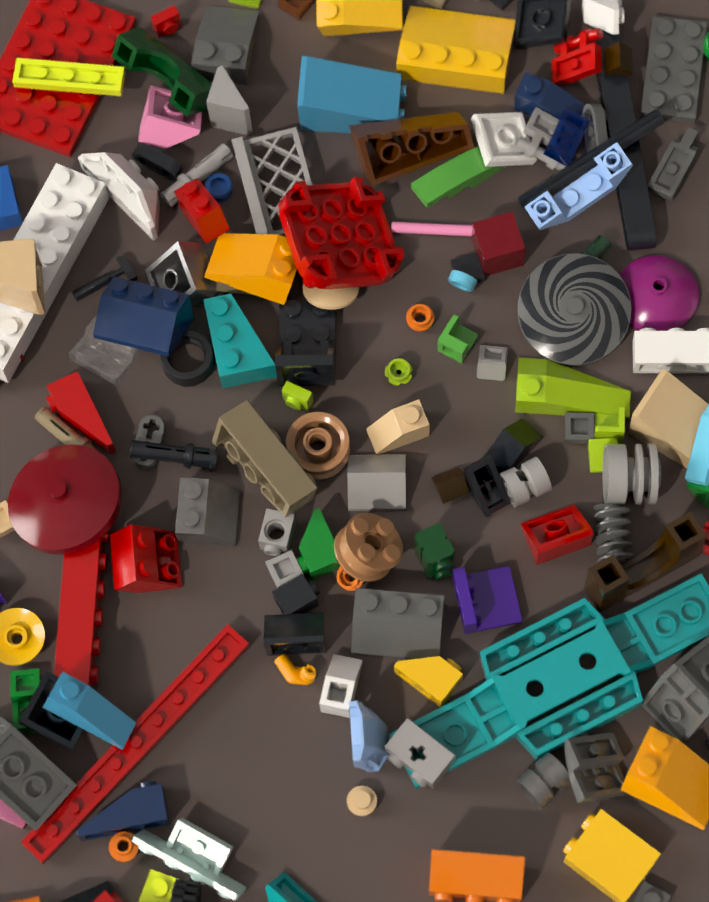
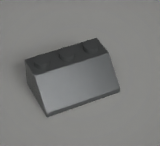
M356 588L351 654L402 659L440 656L444 596Z

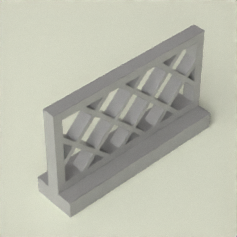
M293 127L244 141L242 137L231 139L256 234H278L286 237L284 229L273 231L271 224L276 216H279L278 205L275 208L265 203V199L270 191L283 198L296 182L303 181L301 179L303 174L306 185H312L297 128ZM293 136L295 144L289 152L278 147L282 139ZM264 145L269 150L264 158L261 159L252 154L251 147ZM274 151L286 157L279 168L268 162ZM290 160L301 164V169L296 176L284 171ZM264 167L276 172L270 183L258 177ZM280 175L292 180L286 192L274 186ZM261 186L266 188L264 192H262ZM268 210L272 212L270 217L268 214Z

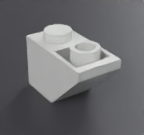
M582 0L584 23L611 34H619V24H624L622 0Z
M333 654L320 698L321 712L350 718L349 701H354L363 660Z

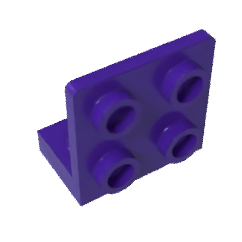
M509 566L467 575L464 567L453 569L452 580L465 634L522 622Z

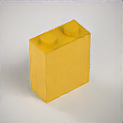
M601 809L597 815L591 813L584 821L581 828L585 831L580 838L576 839L573 837L563 850L567 854L564 858V863L615 902H627L656 863L661 853Z

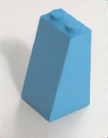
M302 56L297 103L300 131L351 133L349 125L405 119V109H400L401 101H406L407 85H402L401 74Z

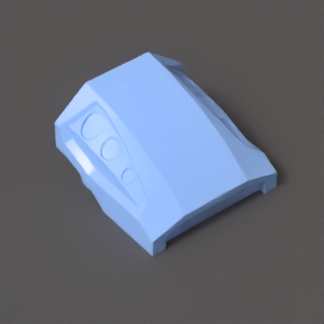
M349 701L354 767L363 769L366 772H379L387 761L386 757L389 755L385 749V745L389 742L388 726L375 712L364 706L362 702Z

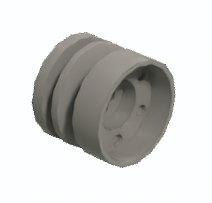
M605 444L602 464L604 503L625 505L628 491H632L635 504L641 505L643 491H645L646 503L648 505H656L658 490L661 485V463L658 458L656 444H647L645 457H643L641 444H635L632 457H628L625 444Z

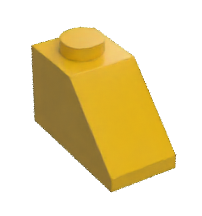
M440 656L397 661L394 665V673L439 707H442L463 681V674L460 672L462 668L449 658L446 661Z

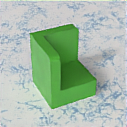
M454 314L438 339V351L462 364L478 339V334L460 325L459 316Z

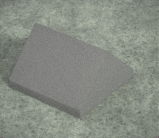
M218 67L206 101L211 127L250 135L253 133L249 107L224 67Z
M406 454L349 455L347 469L348 511H406Z

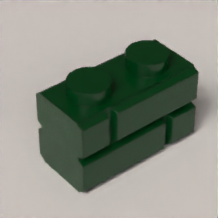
M437 523L417 532L415 535V554L420 564H422L428 580L436 578L437 581H440L452 575L455 550L450 540L447 539V534L442 524Z

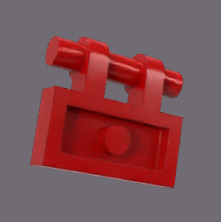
M600 28L583 30L578 36H568L566 43L554 45L555 53L560 54V56L552 59V83L561 87L602 72V46L595 43L596 40L603 37V32Z

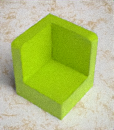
M619 406L618 414H595L594 439L617 438L618 444H622L625 433V407Z

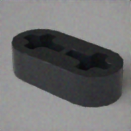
M139 143L132 153L133 159L140 165L171 181H175L183 170L182 165L177 160L145 143Z

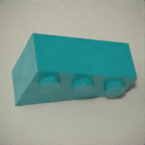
M232 294L203 299L222 389L276 378L275 363Z

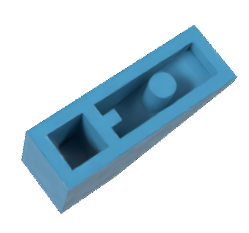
M64 672L61 673L43 706L48 711L120 749L124 748L136 725L134 720L89 685Z

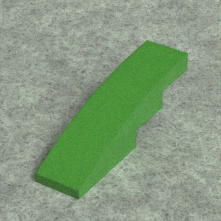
M477 146L412 182L411 189L426 208H429L444 197L448 196L451 198L468 186L474 188L506 166L485 167L480 148Z

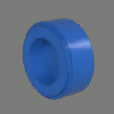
M223 173L212 174L205 182V188L217 202L226 201L233 193L232 181Z

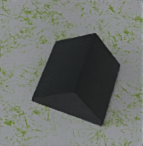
M324 612L264 615L263 641L267 656L326 653Z
M46 671L29 701L19 724L72 751L83 729L43 708L59 678Z

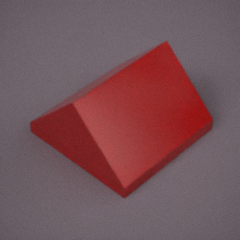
M575 504L520 523L536 565L589 547L592 543L593 530Z

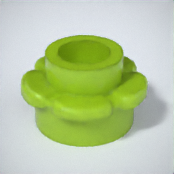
M397 358L386 366L385 376L389 378V382L393 385L407 384L412 378L411 372L413 369L409 362ZM398 370L402 372L400 375L396 374Z

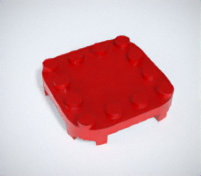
M353 177L349 183L306 185L305 180L296 182L279 202L280 220L295 266L303 278V283L306 287L331 290L380 285L390 281L399 270L401 261L404 258L403 248H396L382 207L386 198L381 190L377 193L371 186L363 183L364 178Z

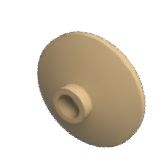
M303 283V294L306 300L322 309L335 310L344 308L353 303L359 293V287L331 290L319 289L317 287L311 289Z

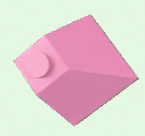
M150 85L140 125L138 142L145 143L151 147L166 149L199 135L202 112L187 117L169 103L172 93L170 90Z

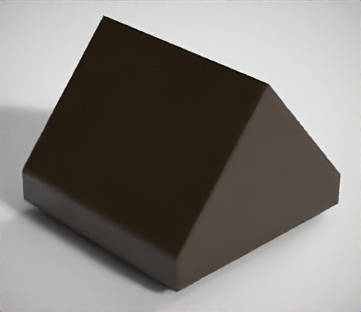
M618 41L604 49L605 76L633 75L632 48Z
M458 467L431 478L442 504L469 494L465 476Z

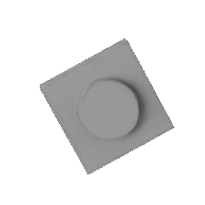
M292 550L265 562L277 588L303 574Z

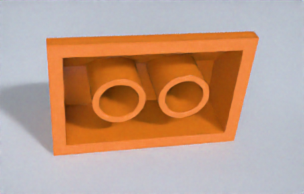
M432 849L429 896H435V901L453 902V898L466 899L465 902H521L525 857Z

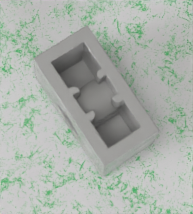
M408 718L385 745L386 752L389 754L386 758L399 769L403 765L412 772L410 777L423 788L428 784L434 789L456 762L453 753ZM415 751L419 754L421 751H424V761L417 759L414 762L412 753Z

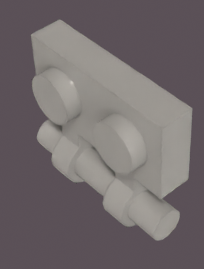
M536 107L523 131L524 134L532 139L528 141L520 137L516 147L525 151L524 154L530 158L534 156L547 163L546 167L552 170L554 168L561 170L569 165V163L560 159L561 155L571 159L584 133ZM542 143L553 149L552 154L539 147V144Z

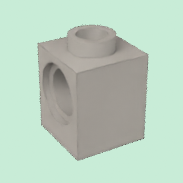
M266 508L258 539L259 547L261 550H264L265 554L277 557L290 550L296 527L295 514H290L285 518L279 511ZM274 530L284 532L283 537L277 540L271 539L269 535Z

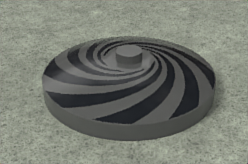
M563 254L540 264L526 279L518 300V321L522 334L528 344L543 358L563 366H586L610 355L622 342L631 319L630 295L621 276L606 262L586 254Z

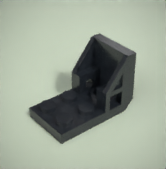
M287 297L284 305L279 304V341H277L275 353V369L279 386H284L286 381L297 386L336 385V309L318 308L309 303L305 297Z

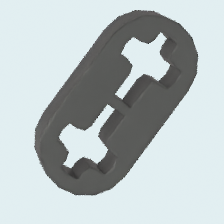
M156 415L144 417L139 423L135 440L163 444L166 429L162 419ZM152 424H156L159 431H154L152 439H149V433L145 428H150ZM134 458L136 465L143 470L153 469L159 462L148 459L143 461L142 458Z

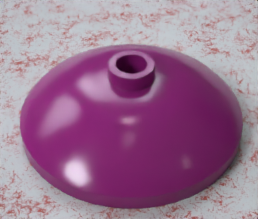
M661 255L645 256L631 262L620 273L631 300L629 326L637 331L643 328H654L656 331L682 328L694 316L699 302V288L691 271L681 262ZM659 284L663 289L656 290L653 286Z

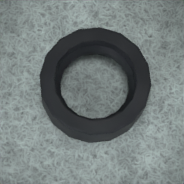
M186 330L169 357L160 355V362L166 377L173 383L183 387L196 386L204 382L211 375L215 366V355L209 339L202 333L194 330ZM184 344L196 345L204 353L203 364L192 372L177 371L171 363L172 353Z

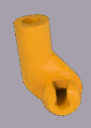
M282 654L274 661L286 681L290 684L309 685L314 682L317 675L316 669L312 665H307L306 667L294 666L287 654Z

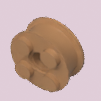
M311 412L299 417L291 425L286 436V449L294 453L299 466L305 473H309L314 480H324L338 474L347 464L350 455L349 435L346 427L337 417L325 412ZM316 441L326 444L321 450H314L311 448V445Z
M361 513L351 518L347 525L338 532L334 540V553L341 567L349 575L360 581L376 582L383 579L390 569L400 562L403 555V544L399 533L389 519L372 513Z

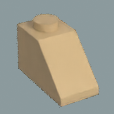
M418 399L390 410L366 428L375 454H382L430 436V424Z

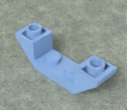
M617 142L596 156L594 160L598 165L554 196H551L546 191L525 206V209L539 230L572 220L617 188L633 166Z

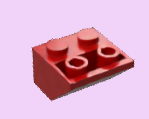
M131 524L110 534L114 590L144 593L182 587L178 540L175 531Z

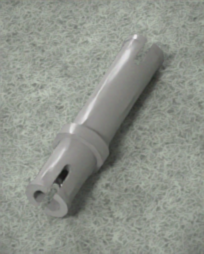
M222 143L185 175L183 173L180 174L174 184L160 193L165 204L169 207L174 206L177 203V199L173 191L196 178L202 182L224 163L232 159L233 154L230 153L231 150Z

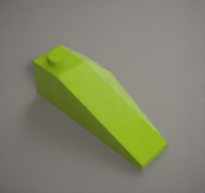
M518 357L515 413L565 416V412L613 415L618 414L619 406L625 407V419L629 420L630 390L548 359Z

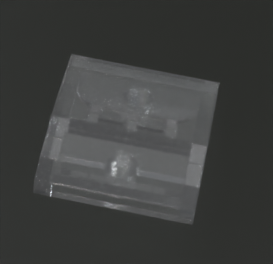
M95 317L86 327L83 338L69 352V360L117 385L142 350L94 338Z

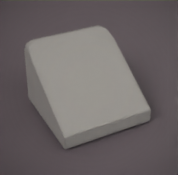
M480 345L477 378L504 381L508 348Z

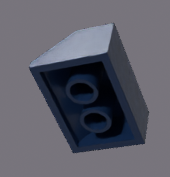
M113 277L101 294L93 337L169 357L194 320L190 296L182 292Z

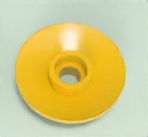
M11 608L1 612L0 662L10 666H18L32 661L41 652L45 642V629L41 620L33 612L23 608ZM16 635L23 637L19 644L13 643V638Z

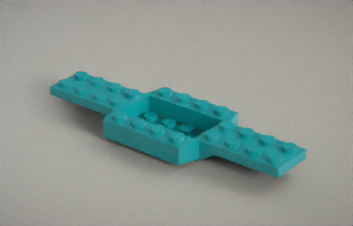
M701 573L623 614L604 619L583 598L480 651V661L486 681L468 694L413 721V723L455 755L456 762L447 773L514 738L537 761L547 752L552 753L564 747L566 739L585 736L642 705L643 699L636 675L698 644L709 636V585ZM583 654H591L595 657L596 666L593 669L586 670L580 666L579 658ZM619 674L624 675L623 678L526 727L528 721ZM529 682H540L544 687L543 693L538 697L530 696L526 691V686ZM397 730L388 734L389 739L393 737ZM415 751L412 753L414 762L417 759L424 761V751H421L419 754ZM405 767V769H406V771H407V773H408V775H409V777H410L411 774H412V772ZM410 777L416 789L422 787Z

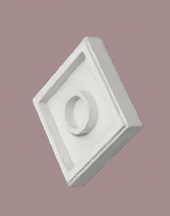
M522 112L474 114L471 117L485 167L533 165L537 161L536 157L532 156L530 158L524 154L525 151L516 147L520 137L531 141L530 136L523 133L526 123Z

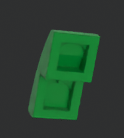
M40 668L10 671L12 726L21 734L35 733V731L19 724V721L41 681Z

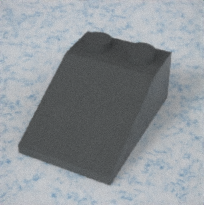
M206 6L195 40L191 62L192 68L208 81H213L217 68L223 66L234 84L248 85L259 11Z

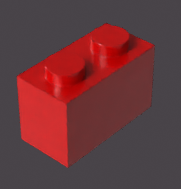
M198 178L185 183L182 187L173 191L183 215L205 243L230 230L220 205Z

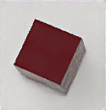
M513 211L472 223V243L475 252L478 254L485 276L524 266L525 246Z

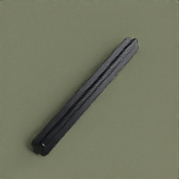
M653 110L518 197L519 203L526 211L525 206L546 191L553 195L597 166L598 164L594 158L616 142L622 150L664 124V117L659 110Z

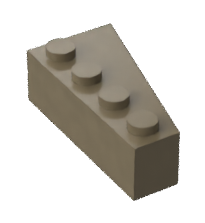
M246 400L219 417L212 443L218 448L223 446L228 451L227 459L233 465L239 462L243 466L245 477L251 483H259L261 485V493L285 518L313 500L317 490L314 478L309 473L303 471L294 453L286 450L281 443L278 433L266 425L261 412L256 407H252Z

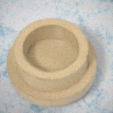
M357 786L349 792L347 805L353 814L367 816L375 810L377 797L371 788Z

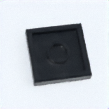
M518 0L513 38L515 48L566 43L571 0Z

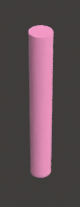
M392 222L391 233L472 236V225Z

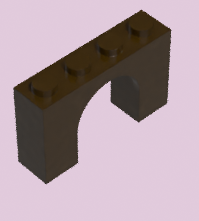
M690 511L665 525L661 538L636 557L620 564L613 554L590 567L587 572L584 589L600 613L699 557L707 535Z

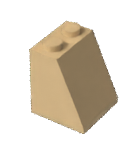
M34 238L1 241L0 303L43 315L45 314L43 266Z
M662 368L633 412L628 434L646 445L656 444L658 452L687 468L701 415L709 404L671 373Z

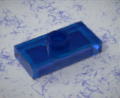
M565 108L543 154L568 167L589 120Z

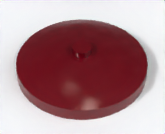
M73 444L50 448L31 459L16 476L8 497V513L11 524L22 540L38 551L57 555L80 551L103 537L115 522L122 503L121 480L110 461L93 448Z

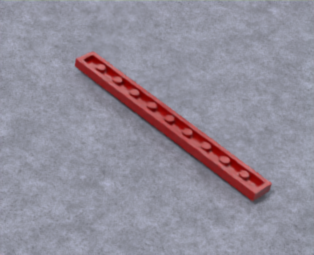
M227 624L135 721L136 725L124 748L120 749L112 745L76 783L77 786L37 831L32 829L20 843L44 865L250 647L249 643Z

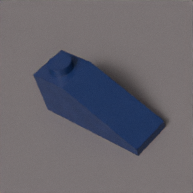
M526 72L515 93L514 110L531 116L537 107L583 133L582 110L586 104L551 81Z
M156 781L140 783L138 785L139 788L131 789L76 830L77 837L81 841L113 836L123 831L134 832L170 825L164 787L162 784H156Z

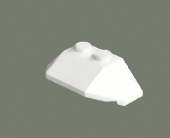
M105 152L81 154L78 159L82 170L89 177L106 183L109 197L155 241L158 238L160 199L157 192L159 187L149 177L145 179L140 174L141 170L138 165L131 159L127 161L121 154Z

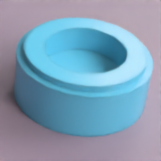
M452 270L448 278L451 285L467 292L474 291L477 284L475 278L458 270Z

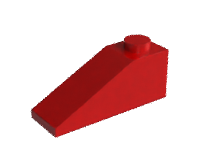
M78 371L47 385L50 395L46 399L52 412L58 410L65 422L111 455L116 453L113 442Z

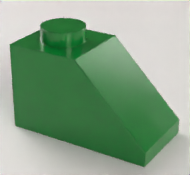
M320 508L314 510L299 546L301 557L297 558L303 574L309 573L312 581L338 570L341 566L334 553V538Z

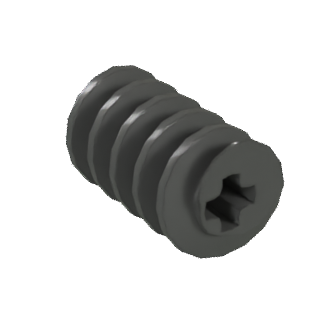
M614 503L595 505L593 509L597 513L594 515V520L598 523L595 526V532L599 534L595 539L596 544L599 545L596 549V554L600 557L597 563L613 554L620 564L633 558V553L625 552L626 548L633 546V542L624 540L625 537L632 535L631 530L624 529V526L630 525L632 521L631 519L623 518V515L629 514L631 509Z

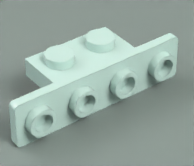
M182 817L177 821L168 842L145 829L135 834L132 839L133 843L139 845L138 848L142 852L149 855L155 854L162 858L167 866L185 871L190 874L192 880L213 887L220 896L226 899L237 900L244 894L247 888L221 873L234 846Z

